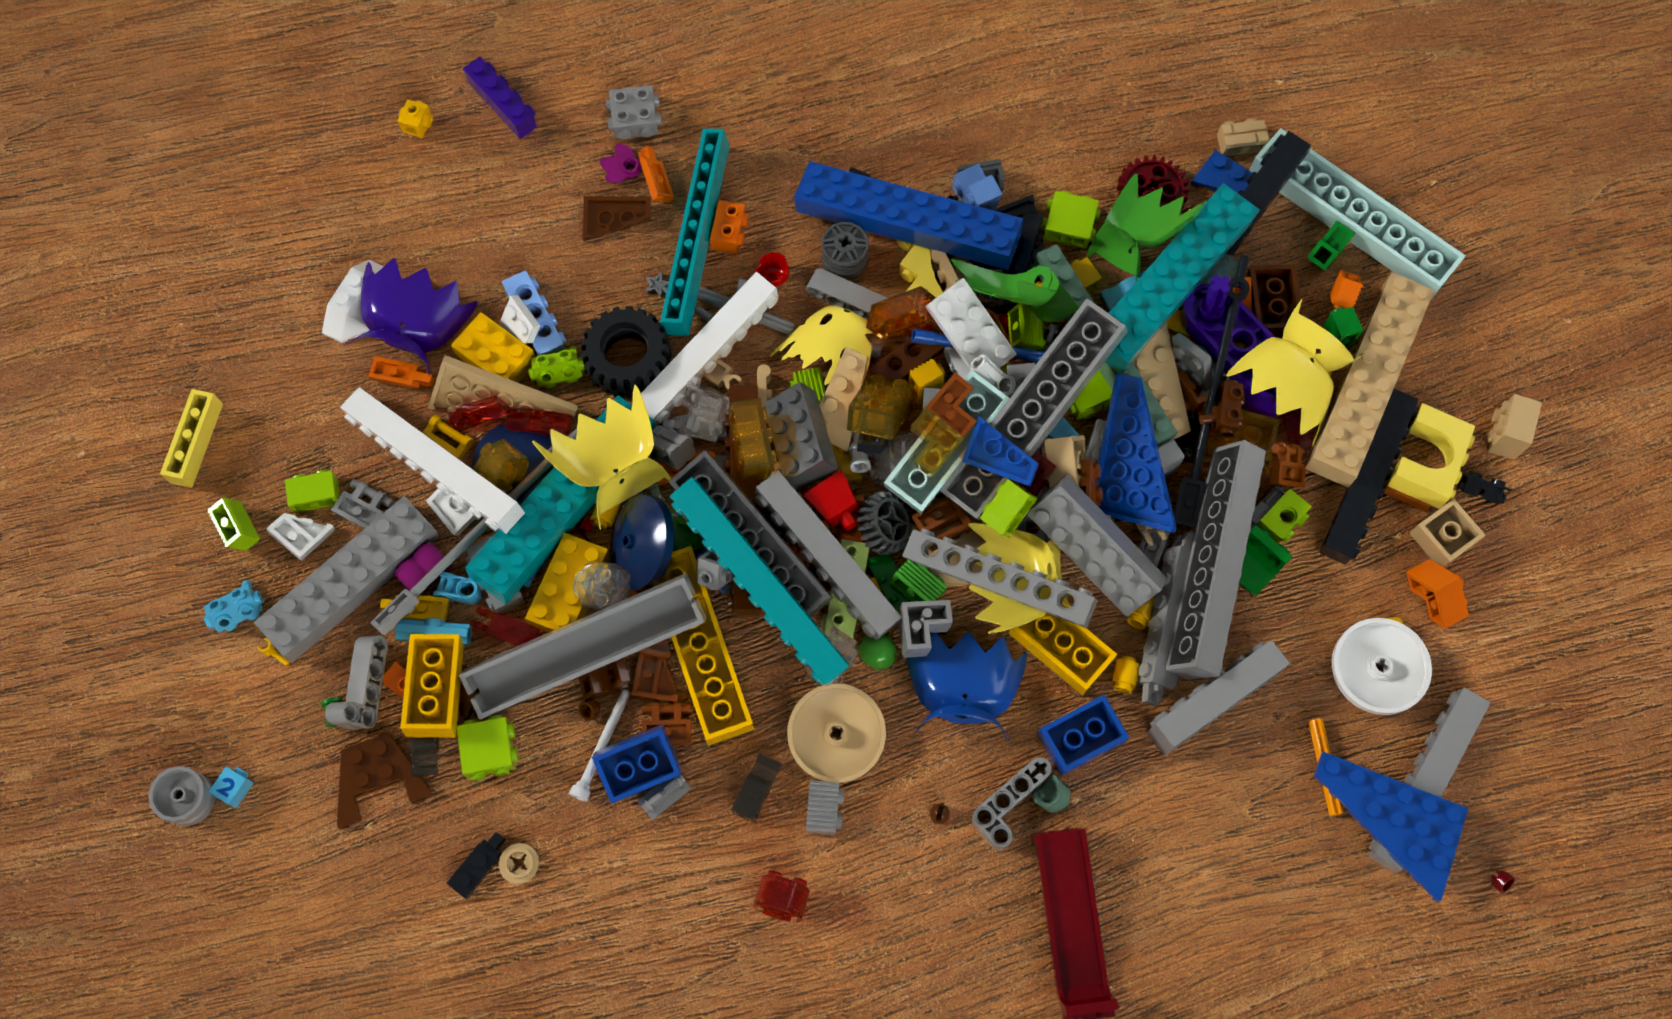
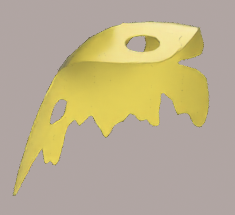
M829 305L816 311L806 320L804 325L797 327L771 353L770 357L778 350L781 352L790 343L794 342L782 360L788 357L793 358L800 354L803 360L802 369H804L820 357H823L825 362L831 359L832 366L824 384L827 385L830 383L838 366L842 350L846 347L869 357L866 368L867 373L872 345L865 334L873 333V331L879 329V326L848 309ZM832 314V319L829 322L820 325L825 315Z

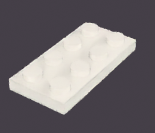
M964 278L958 280L925 306L969 370L971 368L970 364L981 354L986 355L999 368L1017 355Z

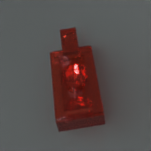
M497 395L460 405L457 411L448 414L447 425L454 429H461L464 425L470 426L487 420L497 419L510 414V406Z

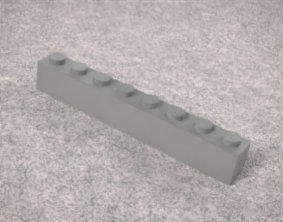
M779 470L756 487L754 498L761 508L765 507L772 522L776 526L782 527L786 532L787 540L792 545L796 544L801 550L802 558L807 563L811 562L816 568L817 576L823 582L827 581L832 587L831 592L838 600L842 599L847 605L848 613L854 619L858 618L863 624L862 629L870 638L873 636L877 641L899 623L902 618Z
M1465 687L1457 692L1453 691L1446 701L1449 705L1445 712L1442 711L1435 722L1438 725L1435 732H1431L1426 738L1424 744L1427 747L1424 753L1420 752L1413 763L1416 766L1412 774L1409 773L1403 783L1438 797L1442 796L1491 703ZM1373 839L1369 845L1371 852L1368 858L1393 873L1402 871L1403 869L1389 855L1390 853L1379 841Z

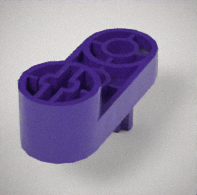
M1218 275L1213 276L1210 283L1201 284L1196 287L1185 300L1180 314L1181 324L1185 331L1209 353L1215 363L1230 303L1227 296L1230 291L1229 285L1231 282L1227 276L1220 278ZM1239 302L1224 367L1225 374L1253 348L1268 338L1275 337L1242 302ZM1233 342L1244 343L1247 348H1238ZM1252 369L1229 377L1230 380H1236L1243 384L1245 401L1242 407L1244 410L1262 419L1279 416L1276 414V387L1252 395Z

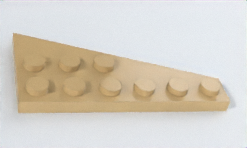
M1165 323L1132 362L1178 432L1173 439L1175 440L1188 434L1191 429L1167 323Z
M445 355L427 409L436 410V407L447 408L449 412H457L458 409L469 411L472 415L503 419L512 416L519 417V420L535 419L540 420L542 424L570 427L578 405Z

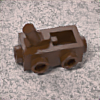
M1236 380L1224 381L1220 385L1216 406L1212 407L1210 414L1199 416L1200 424L1213 423L1212 432L1220 433L1223 437H1234L1235 431L1240 429L1243 422L1241 407L1245 401L1243 384Z

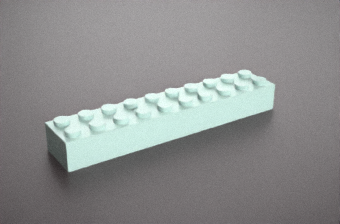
M1282 128L1278 130L1255 157L1249 171L1258 173L1262 167L1260 165L1262 159L1267 153L1272 154L1276 148L1273 146L1281 134L1285 136L1286 131ZM1311 148L1279 192L1331 228L1336 220L1356 233L1350 240L1352 244L1392 272L1433 289L1434 292L1431 299L1466 256Z

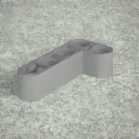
M382 635L359 637L355 641L346 701L333 702L327 706L325 716L330 724L346 729H371L375 726L388 649L387 641Z
M1042 757L1033 759L974 811L972 824L992 848L1004 850L1011 843L1013 838L1012 831L1002 818L1046 781L1052 770L1051 764L1047 759ZM1042 766L1044 771L1038 773L1032 780L1030 776L1036 767L1040 768ZM1016 781L1025 782L1027 791L1020 792L1016 790L1014 783ZM1000 796L1005 797L1009 802V806L1006 808L999 807L996 803V798ZM981 812L987 813L990 817V823L981 824L977 819V815ZM998 831L1003 832L1007 837V841L1002 844L996 842L994 833Z

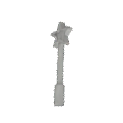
M659 272L656 278L646 277L647 282L650 284L646 289L647 294L656 291L662 297V291L664 293L667 292L669 282L663 280L662 272ZM695 306L694 314L709 322L714 317L713 314L700 306Z

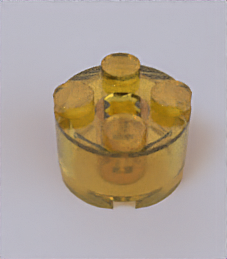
M502 439L493 444L487 443L481 448V456L472 470L502 492L507 493L513 489L511 484L515 480L520 482L525 476L529 467V461L510 442Z

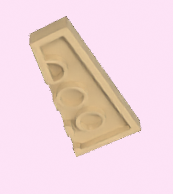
M848 347L845 348L819 404L831 444L849 452L855 428V419L869 358Z

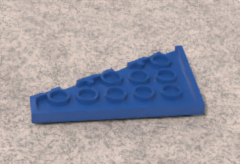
M1116 373L1098 460L1101 467V477L1098 478L1099 487L1103 490V501H1100L1101 507L1099 508L1106 515H1111L1112 518L1168 532H1176L1177 527L1142 378Z
M1322 752L1314 777L1329 790V793L1335 799L1337 798L1349 810L1348 813L1363 828L1369 831L1375 841L1380 842L1401 868L1407 871L1411 878L1432 896V900L1440 902L1444 894L1468 808Z

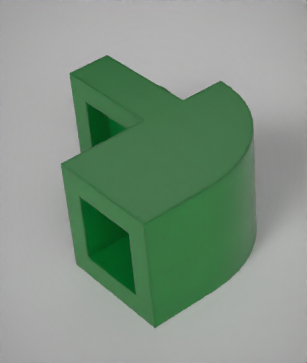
M1336 220L1307 258L1323 270H1328L1356 233Z

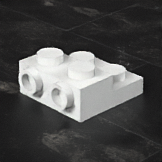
M437 489L426 502L453 535L458 536L473 520H479L469 512L468 509L470 507L466 504L464 507H461L452 499L454 495L451 493L445 495Z

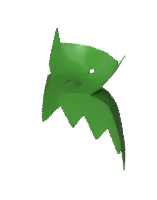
M1135 173L1115 201L1106 217L1105 223L1093 239L1086 257L1089 258L1094 253H1097L1118 268L1136 275V282L1141 269L1139 246L1154 248L1163 245L1191 223L1207 201L1180 215L1184 200L1183 196L1160 207L1163 188L1138 198V175Z
M951 259L958 270L967 278L966 282L973 288L972 290L1028 305L1033 314L1045 322L1061 321L1073 312L1076 313L1080 308L1058 281L1050 267L1038 265L1027 272L1009 275ZM1039 275L1044 277L1041 287L1035 285V280Z

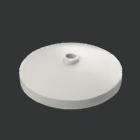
M1370 618L1354 624L1341 635L1332 653V673L1339 690L1353 705L1369 713L1392 715L1403 712L1421 700L1431 682L1432 663L1425 644L1409 627L1391 619Z

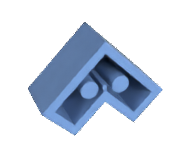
M979 163L954 175L952 189L956 196H960L962 202L993 211L996 210L1002 192L993 175L986 177Z

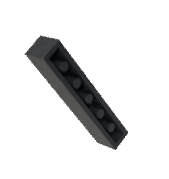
M1289 130L1285 136L1281 134L1273 145L1276 148L1272 154L1267 153L1260 163L1262 167L1258 173L1254 171L1246 182L1249 184L1244 191L1240 190L1238 192L1239 195L1260 209L1252 224L1223 256L1228 260L1231 259L1310 151L1311 145Z

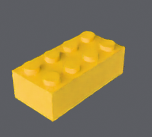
M564 533L525 617L529 626L549 633L584 618L610 562L608 549Z
M1048 613L1027 624L1012 628L1008 633L1082 696L1117 656V653L1087 628Z
M410 634L400 727L406 737L456 738L461 685L459 674L462 672L464 643L460 634Z

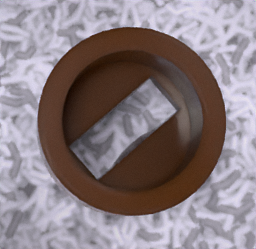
M589 699L579 705V713L587 721L594 719L600 713V704L596 700Z
M939 803L931 808L930 818L934 823L944 824L949 819L950 811L946 805ZM939 807L944 808L941 820L936 818Z

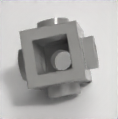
M707 551L698 558L696 568L698 573L697 584L706 586L711 590H719L731 581L733 573L730 569L726 571L717 560L720 557L715 551Z

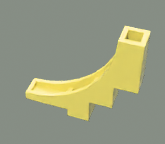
M897 240L898 245L903 250L909 251L900 263L899 274L905 281L913 282L903 294L902 304L921 313L927 311L928 315L932 317L925 306L943 292L933 272L930 249Z

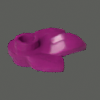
M616 144L615 156L599 160L603 170L608 172L605 180L611 183H620L626 178H635L642 170L641 163L634 157L633 150L623 144Z

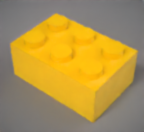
M481 312L451 344L455 355L463 362L517 383L529 371L528 368H532L531 358L536 357L530 347Z

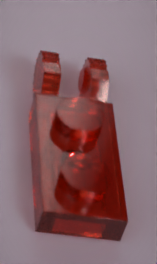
M515 407L509 410L508 415L510 418H507L504 425L506 429L515 432L522 430L550 435V430L553 429L568 437L573 423V416L564 413Z
M477 607L476 612L480 616L492 619L489 626L476 620H471L470 622L472 628L516 647L537 638L540 629L496 611L494 613L482 607Z

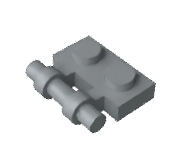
M353 479L349 486L355 489L354 492L350 494L343 491L331 511L365 529L384 513L379 510L380 506L384 505L390 508L394 504V500L389 498L385 492L370 488V484ZM366 495L369 498H371L372 501L370 502V504H368L361 500L362 497Z

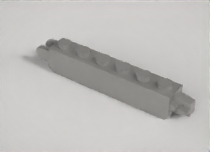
M1193 532L1176 535L1172 547L1167 548L1163 556L1161 572L1167 578L1162 590L1156 594L1153 602L1154 608L1148 625L1149 631L1143 648L1144 654L1141 666L1139 667L1137 681L1138 684L1143 685L1142 702L1150 706H1159L1164 690L1173 689L1177 684L1178 676L1166 671L1165 668L1195 535Z

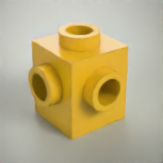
M407 99L405 106L401 107L397 122L403 133L423 139L427 128L432 125L433 116L428 105L424 102H415Z

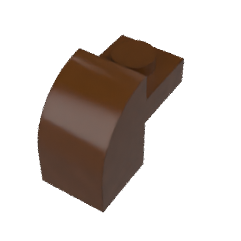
M624 658L579 677L585 701L609 696L629 687L630 670Z

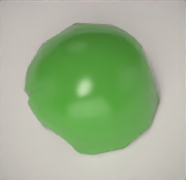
M886 634L877 641L873 636L871 638L865 636L858 648L862 661L878 671L889 668L897 657L895 643Z

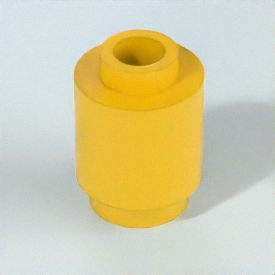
M620 504L600 514L601 529L613 527L621 507ZM596 505L591 519L594 521L593 524L599 527Z
M1123 656L1122 659H1117L1112 679L1115 691L1131 694L1133 689L1136 688L1139 667L1141 666L1136 662L1137 659L1130 656Z

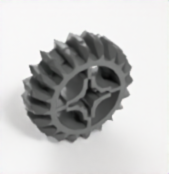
M879 491L868 495L859 504L860 509L856 511L859 516L856 520L859 523L857 531H861V540L866 541L865 547H871V551L879 555H892L902 551L912 533L910 528L913 525L909 520L911 516L907 513L909 507H904V501L899 500L898 496L891 494L890 491Z

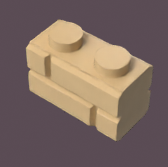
M1250 118L1240 123L1228 121L1220 125L1217 133L1220 152L1225 156L1260 152L1269 142L1265 120Z

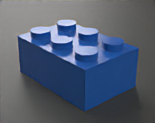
M1105 695L1041 727L1037 733L1061 777L1117 748L1129 739L1127 732Z
M664 724L598 750L592 756L611 804L677 777L682 772V767Z

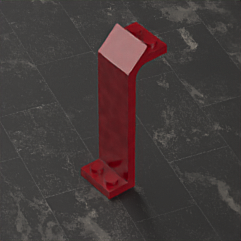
M1078 827L1033 833L1031 838L1032 844L1036 845L1056 991L1063 1019H1104L1116 1017L1115 1010H1119L1118 1001L1112 996L1107 979L1086 829Z

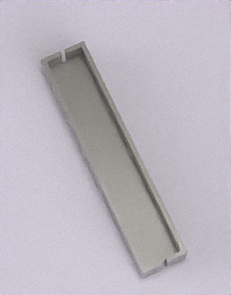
M685 573L468 667L459 674V677L468 695L472 694L477 688L480 692H477L470 700L479 719H482L705 622L707 616L698 597L693 599L696 592L688 574Z

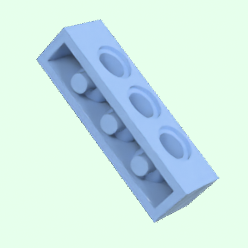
M525 270L501 281L509 298L510 296L518 295L522 300L525 296H531L528 300H522L532 315L541 314L538 318H535L540 324V328L532 343L537 355H548L566 350L564 347L567 344L566 338L562 331L557 332L555 326L558 323L553 313L548 314L546 308L549 305L544 295H538L536 290L539 289V285L535 277H529ZM544 332H550L548 336L541 337Z

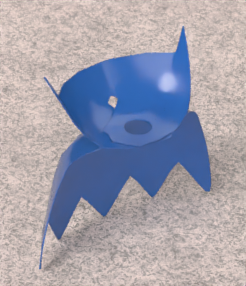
M967 632L953 648L949 649L937 633H932L930 635L932 648L926 657L907 658L909 673L917 697L931 712L922 721L915 733L925 721L934 717L962 724L993 722L1005 733L995 718L1007 710L1018 690L1026 666L1027 653H1024L1014 661L1004 637H1001L985 653L970 632ZM967 694L968 697L964 699L962 695Z

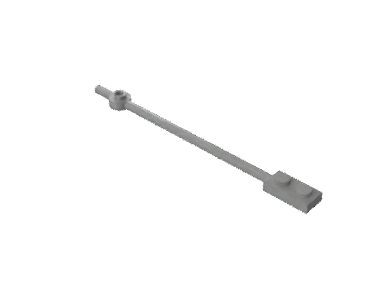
M577 428L568 436L569 438L576 440ZM552 446L548 449V451L551 452V453H552ZM544 459L508 496L516 501L552 464L547 459ZM483 519L410 591L404 589L370 623L384 636L388 632L393 631L397 627L398 622L415 609L416 604L419 602L417 597L489 527L485 523L486 519Z

